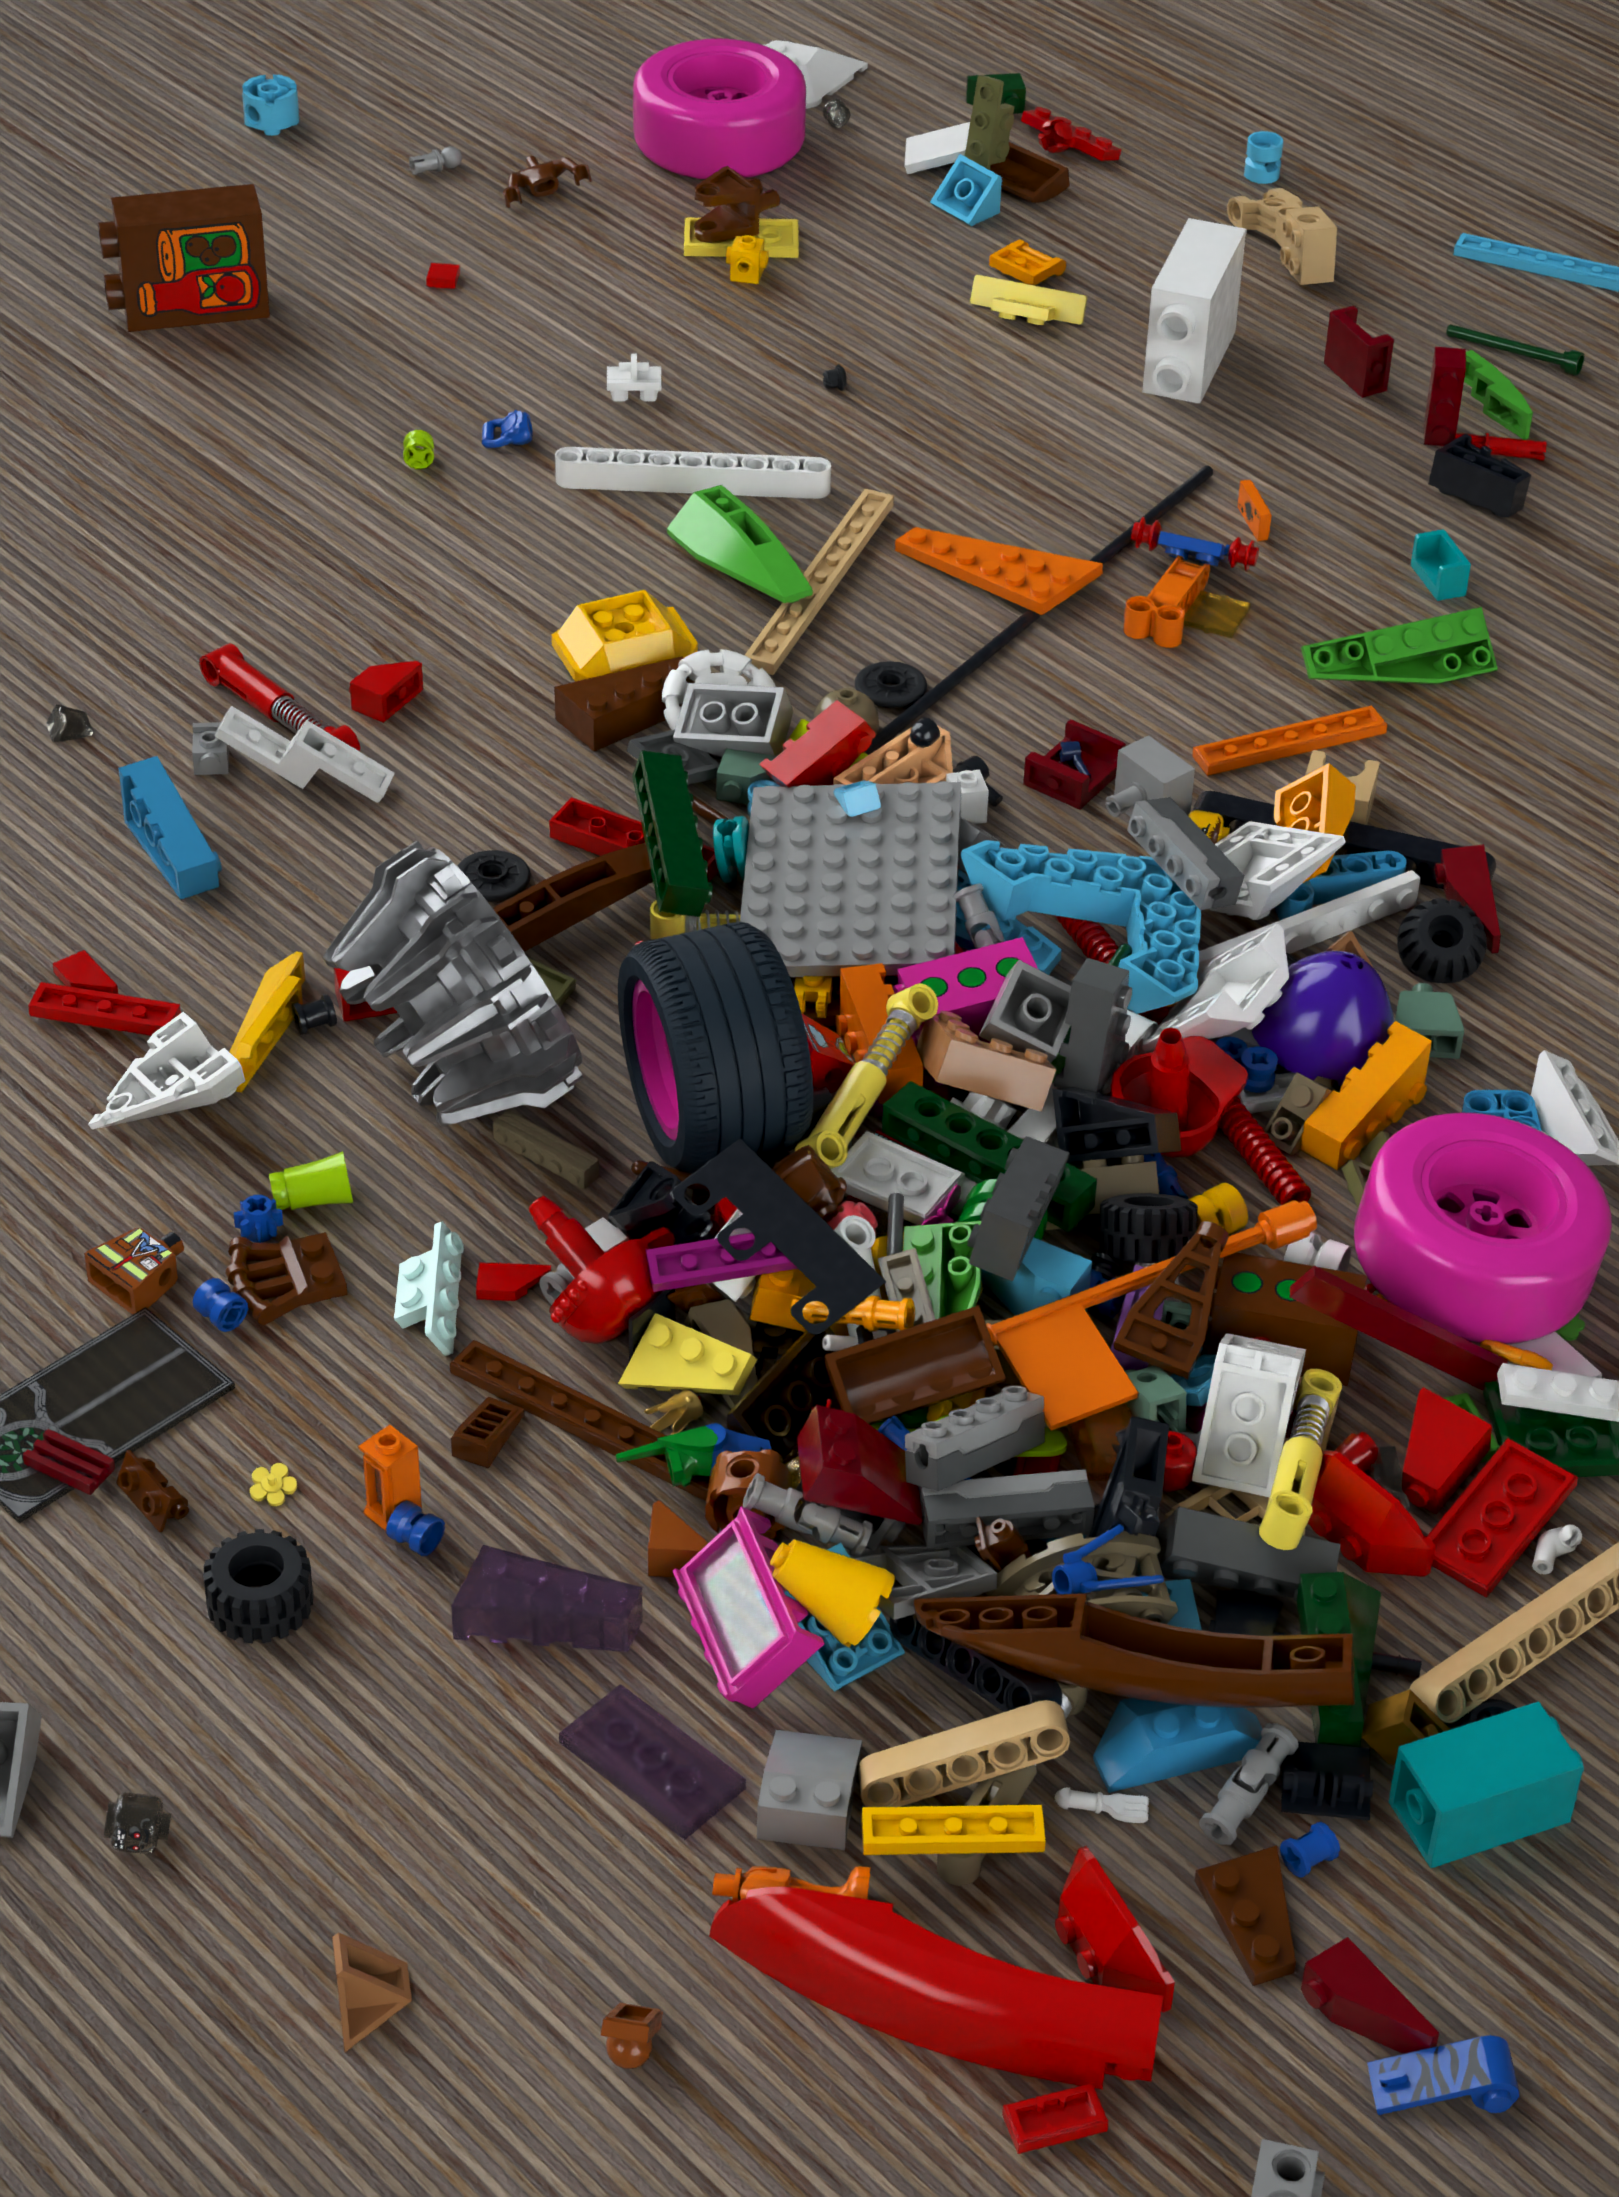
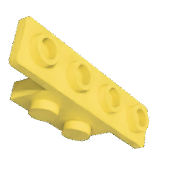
M975 275L970 303L990 307L992 311L999 312L998 317L1016 320V315L1027 317V323L1044 325V321L1050 320L1080 325L1084 320L1087 296L994 277Z

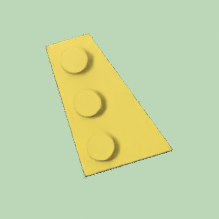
M655 1313L618 1384L624 1389H638V1387L655 1388L657 1391L687 1389L695 1393L739 1395L757 1359L750 1353Z

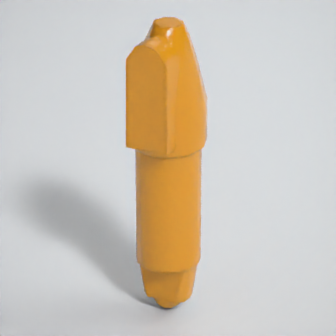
M1484 1340L1480 1343V1347L1519 1366L1552 1370L1553 1364L1535 1352L1522 1350L1496 1340Z

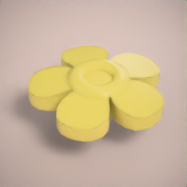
M274 1464L270 1469V1474L264 1467L256 1468L252 1473V1480L255 1484L249 1490L253 1500L263 1501L267 1498L269 1505L279 1506L285 1502L284 1494L289 1495L296 1491L297 1481L294 1477L288 1476V1468L285 1464Z

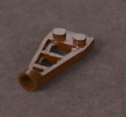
M1208 1221L1200 1223L1195 1235L1132 1306L1114 1341L1115 1350L1189 1379L1205 1344L1220 1254L1229 1238V1233L1223 1227ZM1186 1265H1191L1205 1271L1199 1292L1175 1284L1176 1278ZM1173 1297L1190 1304L1192 1312L1190 1323L1186 1329L1181 1330L1154 1319V1312L1165 1299Z

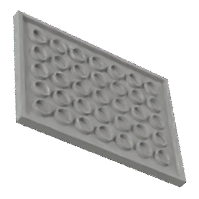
M961 782L876 783L881 807L853 817L846 814L834 796L833 791L835 788L845 786L844 784L800 785L790 788L787 786L753 787L740 922L756 927L771 939L781 955L790 977L840 976V968L883 963L886 975H898L897 969L955 954L957 902L952 896L958 891Z

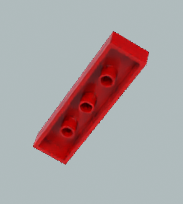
M573 797L549 820L550 838L599 856L645 843L641 822ZM703 845L702 856L708 863L707 879L710 882L718 873L714 848Z

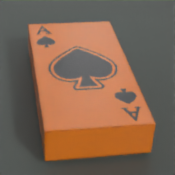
M1251 479L1240 481L1237 507L1256 540H1268L1272 514Z

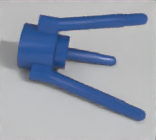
M1119 1524L1080 1549L1063 1554L1064 1564L1053 1569L1052 1582L1057 1594H1085L1101 1590L1160 1584L1164 1582V1577L1162 1575L1097 1581V1573L1094 1566L1089 1562L1085 1563L1082 1561V1558L1122 1533L1124 1526Z

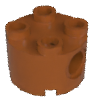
M770 1449L760 1452L744 1450L739 1452L724 1451L717 1456L716 1464L711 1470L705 1506V1518L714 1531L719 1534L720 1528L723 1530L737 1517L740 1507H743V1500L748 1486L757 1473L765 1476V1481L782 1489L792 1488V1476L787 1466L781 1463L782 1457L779 1453ZM755 1508L750 1510L769 1519L772 1524L764 1534H760L772 1540L776 1537L779 1529L782 1528L783 1531L786 1527L775 1522L774 1516Z

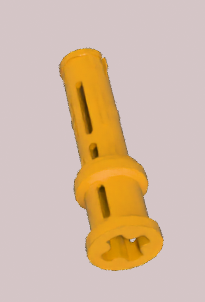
M795 1295L794 1299H792L791 1307L804 1296ZM872 1295L856 1305L835 1323L863 1325L865 1329L873 1332L878 1331L879 1328L899 1329L901 1331L914 1326V1301L912 1298H903L902 1301L881 1300L879 1296ZM811 1301L803 1308V1317L807 1321L824 1322L829 1315L827 1306L820 1301Z

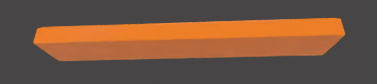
M1371 705L1193 747L1192 757L1204 773L1209 776L1386 734L1387 723Z

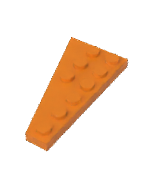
M914 527L895 540V551L1040 615H1044L1103 574V563Z

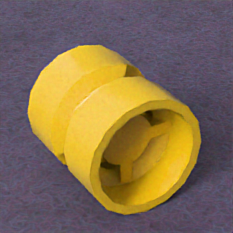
M1221 1183L1204 1191L1202 1195H1196L1188 1199L1198 1205L1197 1229L1201 1222L1208 1221L1220 1225L1230 1235L1244 1228L1248 1223V1210L1245 1201L1239 1191L1231 1184Z

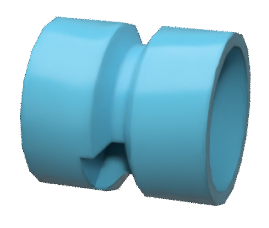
M1260 131L1248 136L1244 170L1246 179L1260 184L1273 183L1279 179L1280 158L1282 157L1283 138L1273 132Z

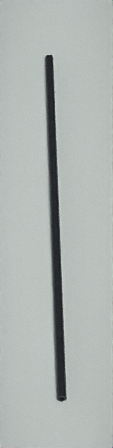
M1205 465L1143 516L1146 519V524L1153 525L1156 520H1159L1213 475V469ZM1133 525L1089 561L1103 563L1104 565L1132 542L1131 533ZM1031 610L1026 611L879 731L865 753L870 755L885 745L1042 615Z

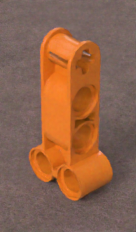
M1177 556L1147 597L1134 596L1126 601L1124 633L1134 639L1153 637L1157 645L1165 648L1179 646L1183 638L1185 614L1204 590L1210 574V565L1206 563L1203 566L1184 561L1182 556Z

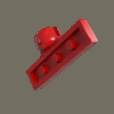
M1036 107L1035 110L1023 111L1021 122L1044 132L1039 133L1038 136L1039 143L1044 150L1050 153H1061L1068 147H1073L1101 161L1119 160L1122 149L1112 145V140L1104 137H1095L1091 135V130L1084 127H1075L1071 125L1072 121L1069 119L1054 117L1051 115V111L1046 108Z

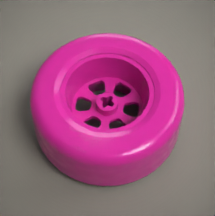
M714 38L687 41L667 47L653 54L636 72L633 82V132L635 141L639 149L650 161L668 171L705 180L721 168L728 166L744 178H751L782 167L793 159L803 145L806 125L805 78L799 67L790 58L772 48L737 39Z
M1447 1113L1430 1116L1402 1128L1393 1134L1381 1147L1371 1166L1356 1214L1354 1243L1358 1260L1375 1289L1388 1302L1470 1342L1481 1343L1484 1340H1496L1505 1344H1513L1549 1335L1565 1326L1580 1312L1588 1300L1607 1250L1611 1235L1612 1217L1606 1194L1594 1173L1580 1157L1558 1140L1531 1126L1504 1117L1480 1113Z

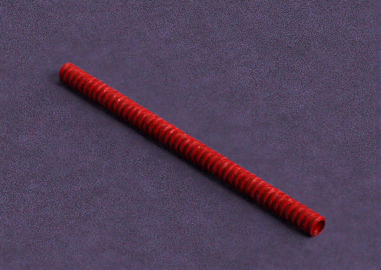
M1054 915L1087 958L1108 964L1119 946L1116 945L1115 941L1099 922ZM1164 1006L1139 1013L1138 1015L1155 1021L1159 1025L1167 1016L1169 1010ZM1237 1097L1224 1111L1218 1127L1222 1129L1229 1141L1234 1144L1236 1150L1245 1158L1247 1164L1251 1166L1252 1170L1262 1180L1265 1187L1269 1189V1192L1280 1205L1294 1200L1299 1203L1302 1201L1308 1202L1312 1192L1310 1187L1305 1184L1303 1178L1299 1176L1292 1164L1287 1161V1158L1281 1153L1280 1149L1276 1147L1275 1143L1269 1138V1135L1264 1132L1257 1120L1253 1118L1252 1114L1246 1109V1106Z

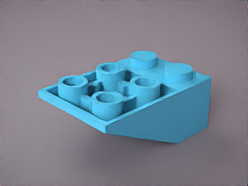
M842 1543L827 1549L849 1557ZM787 1590L784 1592L786 1596L796 1600ZM759 1591L757 1594L759 1595L761 1601L763 1602V1604H764V1606L766 1607L768 1613L770 1614V1612H769V1610H768V1608H767V1606H766V1603H765V1601H764V1599H763V1596H762L761 1592ZM882 1612L866 1636L856 1646L851 1644L850 1648L841 1644L810 1613L798 1623L800 1628L822 1637L825 1644L807 1662L834 1692L905 1653L900 1642L893 1637L890 1625Z

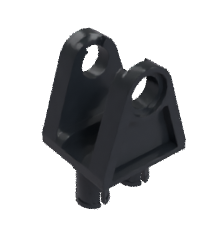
M654 1161L648 1162L608 1215L610 1218L608 1222L618 1227L629 1237V1240L641 1239L651 1232L665 1227L674 1235V1245L714 1239L720 1227L707 1211L699 1216H693L688 1213L674 1199L672 1194L673 1189L681 1181L676 1175ZM685 1197L689 1204L696 1205Z

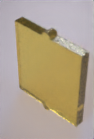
M1201 590L1185 615L1184 626L1202 630L1206 634L1213 633L1232 638L1249 612L1251 603L1229 598L1228 595L1221 596Z

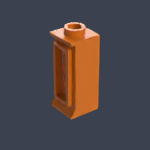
M389 1424L358 1446L359 1450L364 1453L363 1462L367 1505L363 1513L385 1531L391 1514L402 1502L406 1500L411 1501L422 1509L418 1446Z

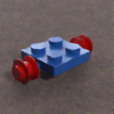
M1145 517L1141 518L1140 523H1134L1131 533V540L1136 541V548H1139L1142 543H1146L1149 546V550L1153 551L1160 545L1165 549L1164 553L1169 554L1170 557L1182 556L1184 560H1187L1188 555L1196 556L1195 559L1200 561L1199 563H1206L1218 567L1219 562H1229L1231 568L1240 563L1244 564L1245 571H1248L1250 566L1255 567L1259 554V548L1254 547V540L1248 545H1243L1241 538L1238 537L1231 543V546L1227 544L1225 547L1220 543L1162 531L1159 520H1156L1153 525L1146 524Z

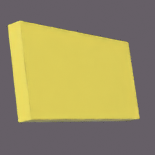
M685 218L684 256L726 257L727 247H732L735 239L710 243L701 242L694 235V224L700 218ZM759 219V234L753 237L764 239V251L769 252V257L798 258V220Z

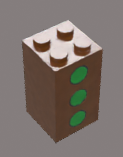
M1237 1252L1225 1256L1223 1265L1218 1266L1214 1287L1217 1291L1213 1293L1210 1317L1212 1319L1208 1321L1205 1344H1208L1207 1354L1217 1355L1219 1343L1226 1333L1248 1338L1262 1336L1270 1339L1273 1343L1306 1349L1300 1377H1303L1304 1373L1309 1369H1322L1339 1378L1343 1386H1348L1358 1330L1290 1298V1286L1313 1266ZM1318 1267L1365 1290L1367 1275Z

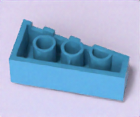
M158 756L119 767L125 824L180 900L219 887L218 872L222 870L220 859L215 851L212 852Z

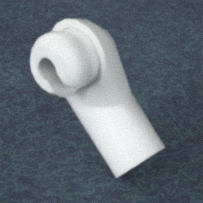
M1568 1524L1541 1534L1537 1542L1532 1565L1533 1569L1539 1574L1551 1573L1555 1558L1574 1551L1577 1545L1581 1543L1582 1533L1580 1529L1575 1525Z

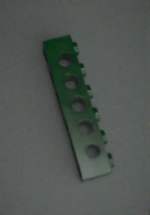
M912 1081L908 1082L883 1104L882 1133L932 1160L965 1173L966 1178L977 1184L985 1180L997 1179L1000 1173L1005 1174L1007 1171L1004 1169L1012 1148L1019 1149L1023 1142V1139ZM1066 1163L1061 1181L1047 1208L1048 1222L1069 1232L1095 1207L1097 1178Z

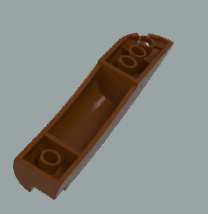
M1087 1593L914 1599L916 1618L928 1630L961 1646L1019 1669L1087 1689L1148 1701L1204 1707L1265 1708L1355 1705L1353 1633L1258 1636L1189 1629L1134 1617L1088 1602Z

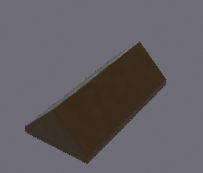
M815 1321L813 1324H819L822 1322ZM830 1327L817 1335L811 1334L806 1330L727 1414L728 1430L769 1440L771 1449L781 1455V1463L787 1466V1468L799 1456L797 1437L808 1420L812 1407L816 1405L826 1407L827 1400L831 1399L830 1408L841 1410L825 1366V1355L836 1351H826L822 1344L823 1338L826 1335H835Z

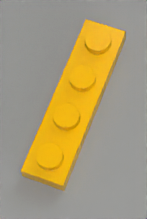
M1042 1805L862 1807L864 1855L1045 1852L1046 1840Z

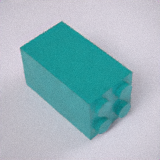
M1538 1701L1399 1746L1388 1802L1431 1869L1571 1822L1581 1776L1584 1772V1765L1578 1751L1571 1749L1562 1736L1556 1719L1549 1716Z

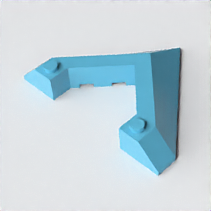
M989 840L962 850L961 859L971 885L982 884L984 888L982 895L989 911H994L996 917L1003 921L1031 911L1126 927L1128 944L1132 947V954L1121 959L1118 967L1129 970L1128 987H1132V997L1127 1007L1128 1010L1136 1014L1174 1004L1197 992L1201 910L1152 857H1134L1119 853L1069 848L1067 854L1049 853L1047 846L1020 844L1019 849L999 848V841Z

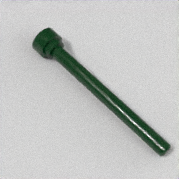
M1449 325L1446 330L1447 336L1560 365V369H1564V372L1567 374L1578 376L1583 367L1585 358L1583 352L1571 350L1570 352L1559 353L1455 325Z

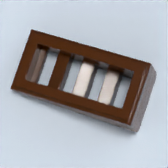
M487 1397L452 1435V1456L489 1469L525 1415V1409ZM487 1419L499 1422L500 1424L488 1421Z

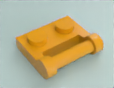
M1018 239L991 254L989 266L1025 284L1037 285L1052 275L1061 276L1066 269V261L1059 257L1052 258L1029 247L1027 242Z

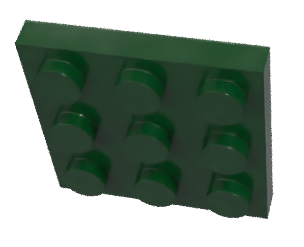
M1498 1381L1485 1382L1483 1396L1497 1443L1500 1447L1509 1438L1577 1477L1619 1475L1618 1422L1504 1405L1501 1403Z

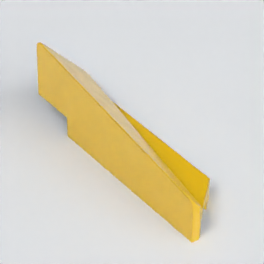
M296 951L266 971L229 1051L240 1062L246 1080L237 1087L236 1092L242 1093L292 1022V1003L298 1002L300 1005L303 1004L301 986L305 981V970L302 952Z

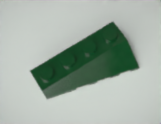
M1344 1572L1300 1574L1296 1601L1301 1635L1353 1633L1355 1705L1311 1706L1315 1743L1360 1747L1382 1592Z

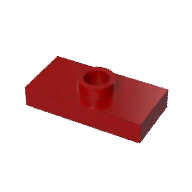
M1093 2083L1003 2105L1002 2116L1017 2154L1107 2132L1108 2119Z

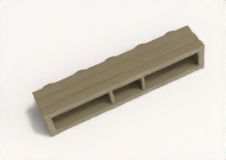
M507 1110L493 1121L494 1140L532 1160L534 1163L545 1167L552 1173L563 1177L570 1183L585 1189L599 1177V1159L512 1111Z

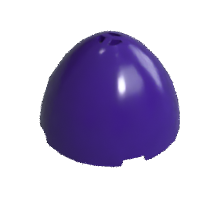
M1324 951L1302 958L1288 966L1289 979L1280 989L1283 993L1282 996L1274 1004L1262 1011L1265 1017L1252 1029V1035L1260 1047L1272 1050L1277 1055V1063L1295 1074L1298 1072L1313 1081L1318 1076L1338 1080L1337 1085L1341 1087L1346 1078L1345 1076L1353 1067L1361 1070L1369 1058L1368 1050L1376 1042L1383 1045L1389 1038L1387 1029L1394 1023V1014L1387 990L1379 974L1368 962L1354 953Z

